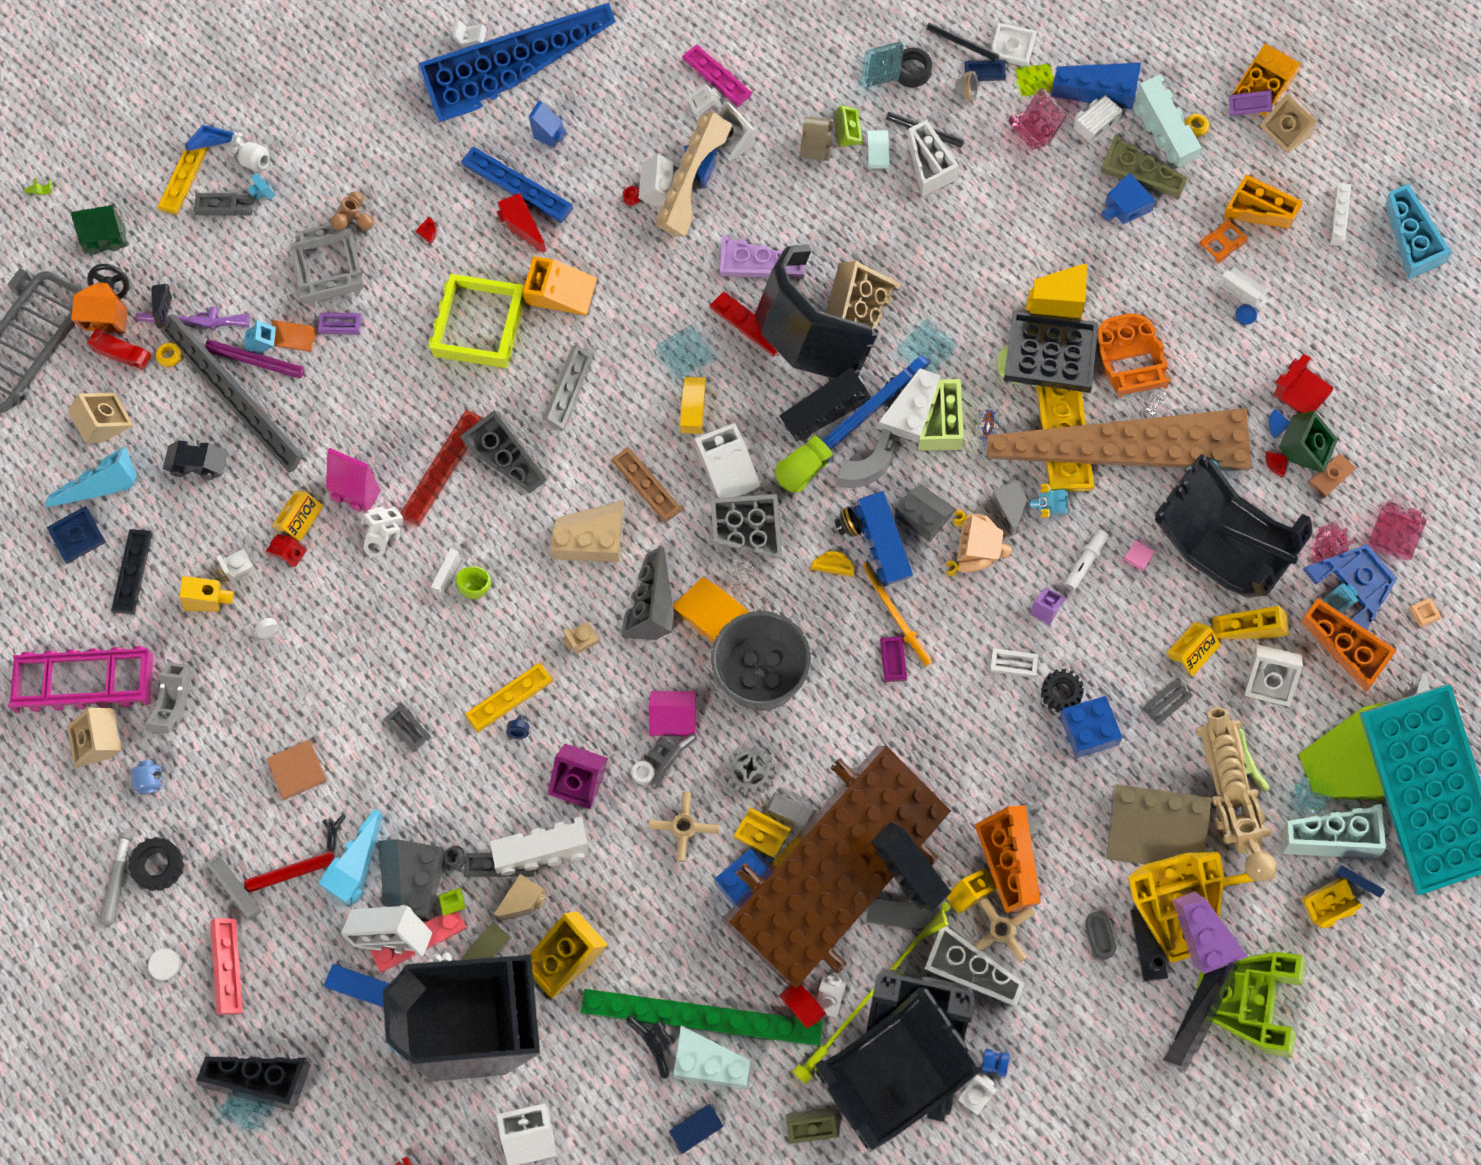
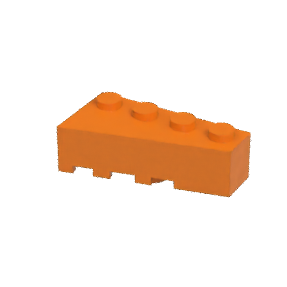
M1319 598L1316 599L1301 620V623L1365 692L1373 685L1397 651Z
M1026 805L1007 806L974 824L1006 914L1021 912L1028 906L1032 908L1040 904L1041 900Z

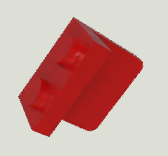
M1305 353L1299 360L1295 358L1291 362L1287 374L1282 373L1275 382L1277 387L1273 394L1299 414L1317 411L1333 392V387L1307 369L1311 358Z

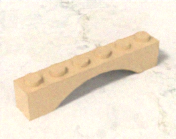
M704 113L698 118L696 130L689 139L688 149L681 158L680 168L675 173L671 189L665 196L666 201L663 208L658 212V219L655 225L672 236H686L693 219L691 191L696 171L708 153L725 143L732 124L716 113Z

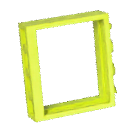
M450 274L449 280L444 284V298L439 302V317L434 320V335L430 337L428 343L433 357L508 368L525 302L523 296L524 285ZM456 287L512 296L498 353L441 344Z

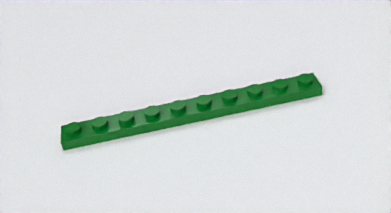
M584 989L580 1012L584 1015L626 1020L628 1016H633L642 1023L657 1024L663 1021L665 1026L678 1028L683 1026L693 1030L820 1047L823 1021H819L807 1029L796 1017Z

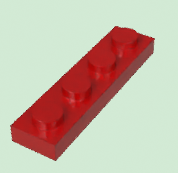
M723 291L710 304V309L774 357L778 353L762 336L756 315Z

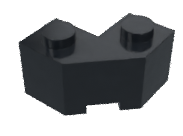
M178 440L168 445L163 469L169 471L175 477H183L194 472L205 480H213L223 475L228 451L209 443L200 442V446H190L187 441Z

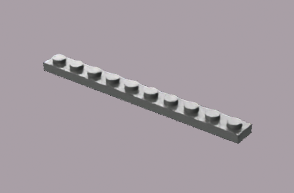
M175 314L168 315L161 329L163 335L180 348L183 357L288 472H293L301 461L303 454Z

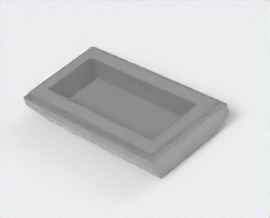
M774 792L765 811L766 814L800 829H803L817 812V810L776 792Z

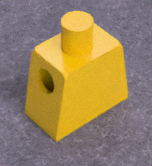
M182 576L179 598L184 611L220 612V604H233L234 591L222 590L220 581Z

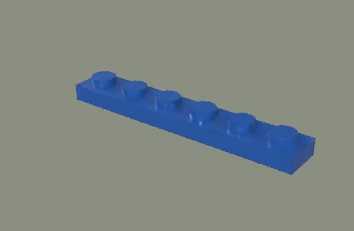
M474 146L461 160L462 166L512 195L520 193L525 203L559 223H562L573 210V204Z

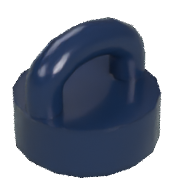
M519 715L515 720L507 723L506 733L509 737L524 739L529 735L530 726L524 721V715Z

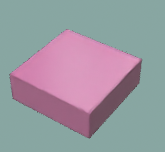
M1135 540L1124 557V561L1144 571L1155 551Z

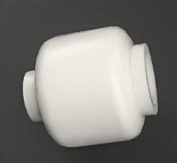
M247 142L239 149V163L243 167L259 172L268 166L270 156L265 147L254 142Z

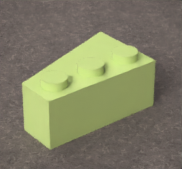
M961 379L939 380L919 439L918 451L962 450L964 435Z

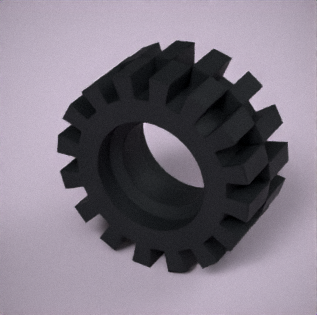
M1058 669L1054 670L1053 674L1050 672L1041 688V698L1044 699V704H1048V708L1050 710L1052 708L1055 709L1057 713L1064 708L1080 704L1084 693V688H1082L1083 682L1079 681L1080 677L1078 675L1073 676V671L1071 670L1067 673L1066 669H1062L1061 672ZM1058 684H1065L1070 688L1071 695L1066 699H1060L1054 694V687Z

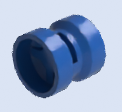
M985 1048L981 1073L989 1074L992 1072L996 1073L999 1077L1006 1078L1010 1053L1001 1052L999 1054L995 1053L992 1049Z

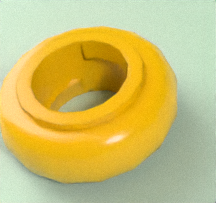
M1201 114L1189 115L1184 121L1185 125H1190L1196 137L1204 136L1208 132L1209 121ZM1198 122L1202 127L1194 128L1191 123Z
M164 343L156 351V359L164 367H173L181 361V350L175 343ZM167 351H174V355L172 357L167 359L163 358L164 354Z

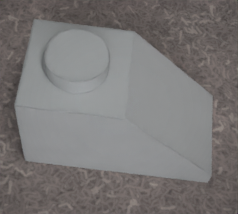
M1017 481L994 490L992 494V501L1011 536L1016 534L1028 499L1025 488L1023 486L1020 487Z

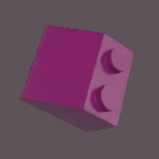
M565 743L555 756L547 795L591 809L602 783L608 758Z

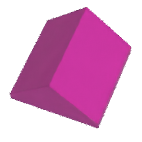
M651 691L649 700L650 736H687L690 733L696 734V691Z

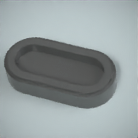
M1093 912L1085 920V929L1091 950L1098 959L1107 960L1116 952V943L1112 929L1105 914Z

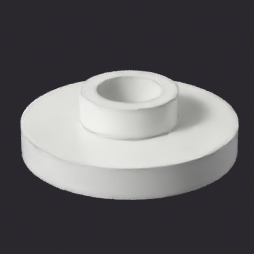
M167 948L154 952L148 962L150 974L160 981L172 979L178 974L181 967L179 955Z

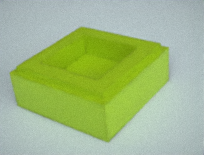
M461 888L438 895L443 916L466 908Z

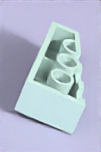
M1162 74L1140 83L1134 111L1138 117L1141 116L1144 120L1147 131L1153 133L1158 147H1162L1165 150L1168 161L1174 163L1176 168H1179L1198 159L1202 147L1190 125L1184 124V114L1180 108H1175L1171 99L1174 96L1170 89L1165 90L1162 84L1165 80Z
M1382 804L1366 809L1357 808L1344 813H1330L1322 817L1313 816L1287 821L1281 831L1283 854L1379 859L1386 849Z

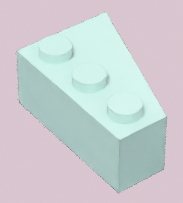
M681 1026L674 1068L675 1079L741 1089L748 1088L750 1060Z

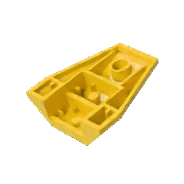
M1184 853L1142 865L1128 876L1132 900L1169 962L1173 963L1191 958L1173 899L1195 891L1207 900L1220 918L1224 883L1220 853Z

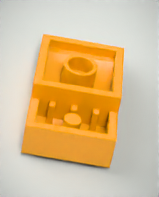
M701 577L673 604V610L712 644H714L717 635H719V632L728 622L730 623L731 620L742 614L749 613L734 598L704 577Z

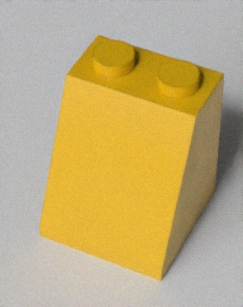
M1081 264L1034 279L1033 288L1029 287L1025 310L1034 314L1081 320L1086 302L1087 264Z

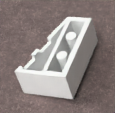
M925 120L909 128L908 146L922 197L957 180L959 165L929 122Z
M405 905L352 909L341 932L354 947L382 951L383 947L394 948L395 953L402 954L404 950L416 952L415 955L419 957L424 956L432 936L431 930L414 914L410 907Z

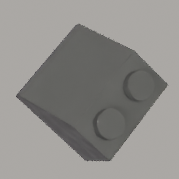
M920 485L909 491L897 505L895 518L931 542L957 509L923 485Z

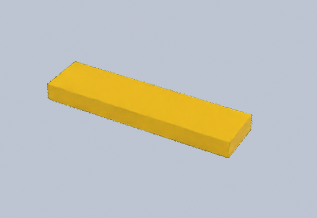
M209 147L187 151L186 148L184 149L157 206L158 210L178 215Z
M539 662L466 712L465 715L479 733L551 684L553 679Z

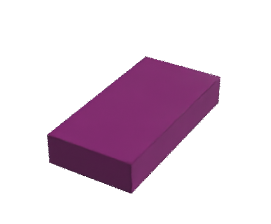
M903 636L880 638L884 683L907 681Z

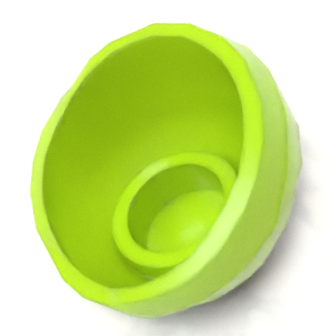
M469 566L458 572L455 583L458 591L464 597L480 599L488 592L491 586V578L485 569Z

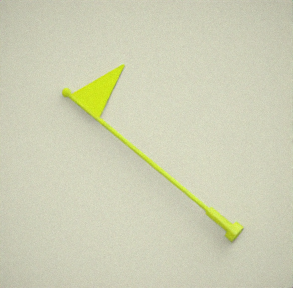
M949 902L942 903L940 911L892 965L891 970H895L920 940L948 925L945 911H949L951 908ZM874 988L824 1046L821 1045L803 1067L798 1064L794 1068L792 1073L805 1085L813 1078L810 1073L814 1069V1065L823 1059L828 1053L827 1049L871 999Z

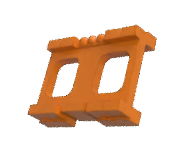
M1227 219L1212 234L1209 233L1201 239L1198 244L1201 247L1203 246L1219 264L1230 253H1233L1236 248L1239 249L1247 243L1248 236L1239 231L1231 223L1230 219ZM1228 229H1233L1239 237L1234 241H1230L1223 233ZM1214 240L1218 241L1224 248L1218 253H1215L1208 246Z

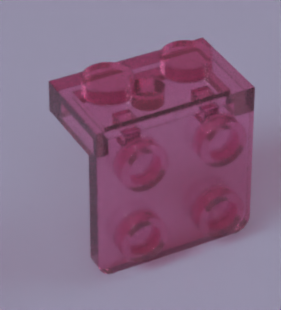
M1044 88L1038 89L1025 112L1011 115L1008 123L1026 142L1027 146L1034 150L1050 144L1066 119V113Z
M1389 500L1387 503L1380 502L1378 508L1379 515L1368 545L1371 549L1404 560H1411L1427 519L1425 516H1422L1423 512L1420 510L1409 508L1407 511L1400 508L1401 504Z

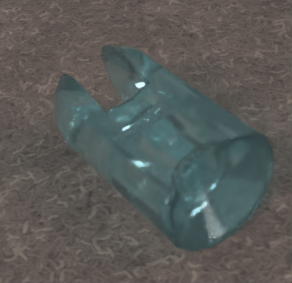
M233 1096L226 1100L221 1111L222 1119L252 1130H258L262 1126L249 1121L251 1113L254 1112L264 1117H267L264 1109Z

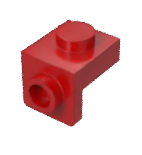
M277 533L271 540L266 552L273 557L285 560L290 566L296 567L305 554L306 549L294 538Z

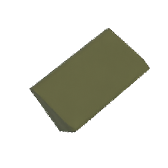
M834 1108L786 1114L790 1144L838 1137Z

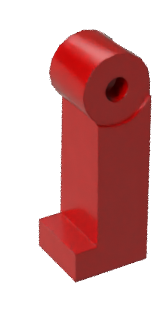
M98 327L95 328L87 342L93 352L144 370L152 356L144 348L111 336Z

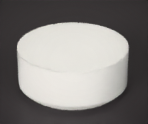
M273 618L264 619L255 627V631L261 639H265L279 630V626Z
M639 761L632 767L631 774L637 784L648 785L652 782L655 771L651 763Z

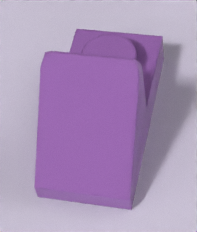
M1045 587L1034 601L1030 615L1051 625L1066 597Z

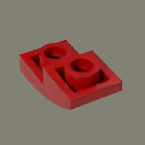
M801 984L797 989L788 987L778 995L807 1029L818 1023L826 1015L824 1009Z

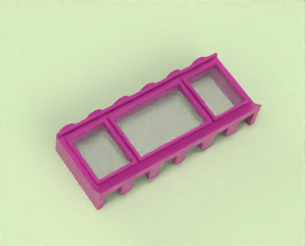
M135 646L133 649L113 647L111 650L104 651L92 648L84 652L71 649L66 650L64 653H57L56 651H44L43 654L22 652L21 655H13L10 702L7 706L15 713H20L21 707H28L34 712H40L41 706H51L54 710L58 711L64 710V705H74L77 709L81 710L86 709V704H96L100 708H108L109 703H119L122 707H131V702H142L145 706H150L154 655L148 648L143 646Z

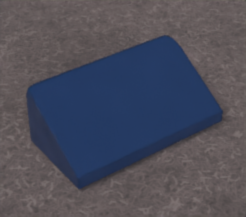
M711 1104L669 1130V1133L681 1153L684 1154L724 1126Z

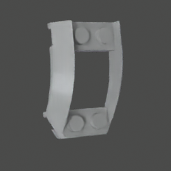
M331 224L298 231L295 236L296 241L291 243L290 247L295 263L301 301L315 308V301L326 300L355 292L357 298L364 285L352 230L346 228L335 230ZM343 241L350 273L311 282L304 250Z

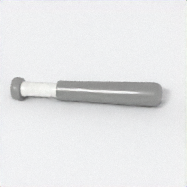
M120 832L118 835L120 839L118 854L113 862L99 919L102 925L110 926L115 920L126 866V853L129 842L133 839V835L130 833Z

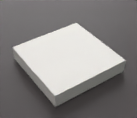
M998 23L990 50L999 54L998 60H1005L1007 63L1028 67L1037 31Z

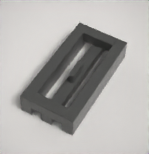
M1176 679L1143 707V710L1159 726L1191 699L1193 695L1190 692L1188 693L1186 691L1187 688L1184 685L1182 686L1180 681ZM1175 687L1178 689L1174 694H1172L1168 699H1166L1162 704H1160L1155 710H1150L1152 706H1154L1158 701H1160L1171 690H1173ZM1180 694L1184 695L1180 701L1158 718L1156 716Z
M401 704L384 718V721L413 752L431 738L429 733ZM400 712H402L406 716V718L421 732V734L423 735L421 738H419L414 733V731L399 717L398 714ZM393 718H395L399 722V724L414 738V740L416 741L414 744H412V742L391 721Z

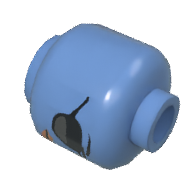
M153 760L139 761V766L131 769L132 788L138 791V794L157 793V789L163 786L161 766L153 765Z

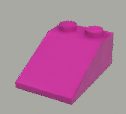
M332 448L328 449L326 489L330 494V498L340 504L342 502L348 503L355 511L361 512V510L367 512V510L371 509L381 491L369 465Z

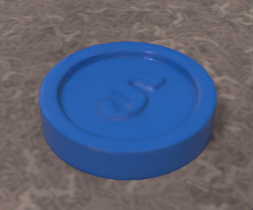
M1241 305L1237 308L1235 317L1241 324L1249 325L1255 322L1257 311L1250 305Z

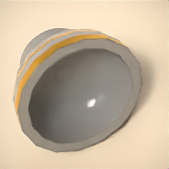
M974 71L967 72L961 79L956 80L955 90L957 95H962L964 99L969 101L976 100L978 79ZM974 90L975 95H971L970 91Z

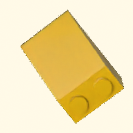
M578 911L564 913L529 954L532 959L533 979L551 999H554L599 957L608 944Z

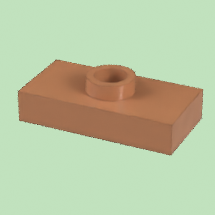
M1339 453L1328 463L1325 472L1317 473L1309 481V484L1325 498L1350 476L1356 467Z

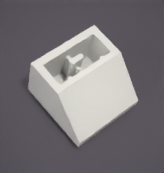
M656 154L642 162L639 199L652 206H663L666 201L665 196L671 189L674 182L673 177L679 170L680 165L660 154Z
M546 1104L496 1114L500 1139L508 1165H522L557 1156L549 1108Z

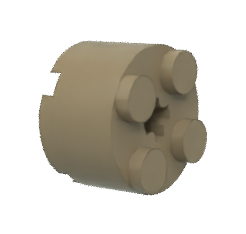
M804 117L800 148L801 158L829 161L830 149L827 147H831L832 133H829V131L833 130L834 119Z

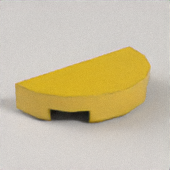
M838 551L825 552V554L815 558L810 567V570L854 577V566L845 554Z

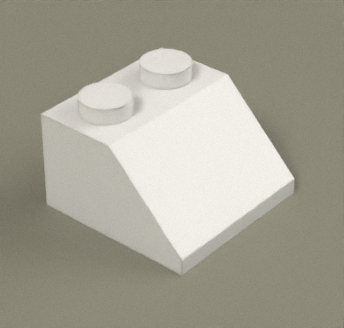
M1256 644L1250 663L1244 696L1290 707L1303 668L1302 655Z

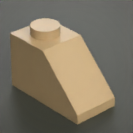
M520 874L494 915L498 920L502 921L532 914L536 908L541 909L544 905L546 892L544 888Z

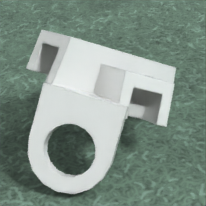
M382 507L367 510V513L363 515L361 524L369 525L364 542V550L368 555L375 557L383 555L389 536L399 539L401 529L398 526H402L403 517L395 507L383 509ZM376 543L380 546L381 550L374 552L369 549L368 545Z

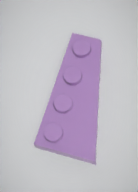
M722 235L720 276L769 278L783 250L774 251L768 249L767 246H755L748 244L747 241H735ZM805 265L786 266L789 278L804 279Z

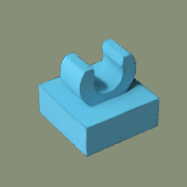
M258 173L251 177L255 184L247 190L256 200L261 199L264 195L268 199L276 196L267 182Z

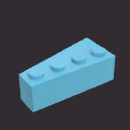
M1406 184L1390 191L1385 205L1408 280L1447 263L1451 251L1410 185Z

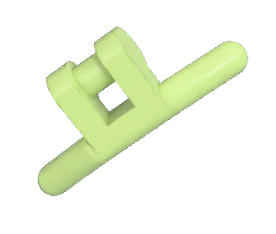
M1242 728L1238 729L1245 756L1246 775H1250L1261 791L1267 792L1269 784L1255 766L1247 747L1244 730Z

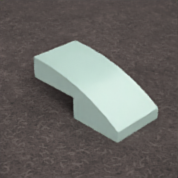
M888 130L867 131L868 168H889Z

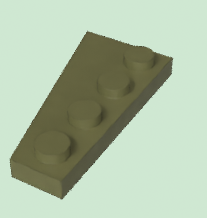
M1116 135L1113 138L1100 171L1119 179H1124L1131 173L1143 187L1179 199L1187 181L1186 176L1165 164H1159L1155 161L1154 157L1149 154L1147 156L1137 151V147L1132 144H1125Z

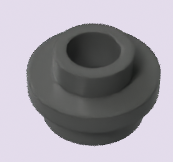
M460 846L450 847L444 854L446 865L455 870L460 869L467 859L465 849Z

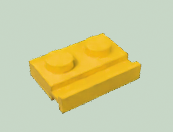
M750 807L735 832L734 839L775 860L791 829Z

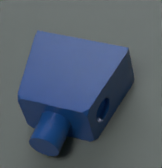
M1129 173L1107 194L1105 201L1107 208L1101 213L1106 221L1117 217L1125 224L1153 211L1156 200Z

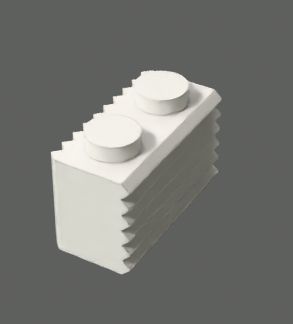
M1103 96L1100 100L1095 99L1090 104L1088 110L1085 112L1082 110L1076 115L1074 130L1092 144L1120 121L1122 109L1116 106L1107 96Z

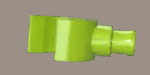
M36 177L33 179V185L25 188L24 192L27 195L30 193L37 195L51 194L52 181L49 180L47 185L37 184Z

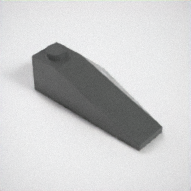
M492 411L460 436L475 456L482 459L495 470H498L527 492L531 493L547 481L542 471L499 411Z

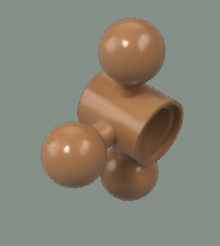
M353 191L348 197L342 199L335 215L332 216L330 221L331 226L335 230L345 229L354 219L361 230L367 231L373 227L374 221L370 215H360L357 213L360 206L364 203V196L360 192Z

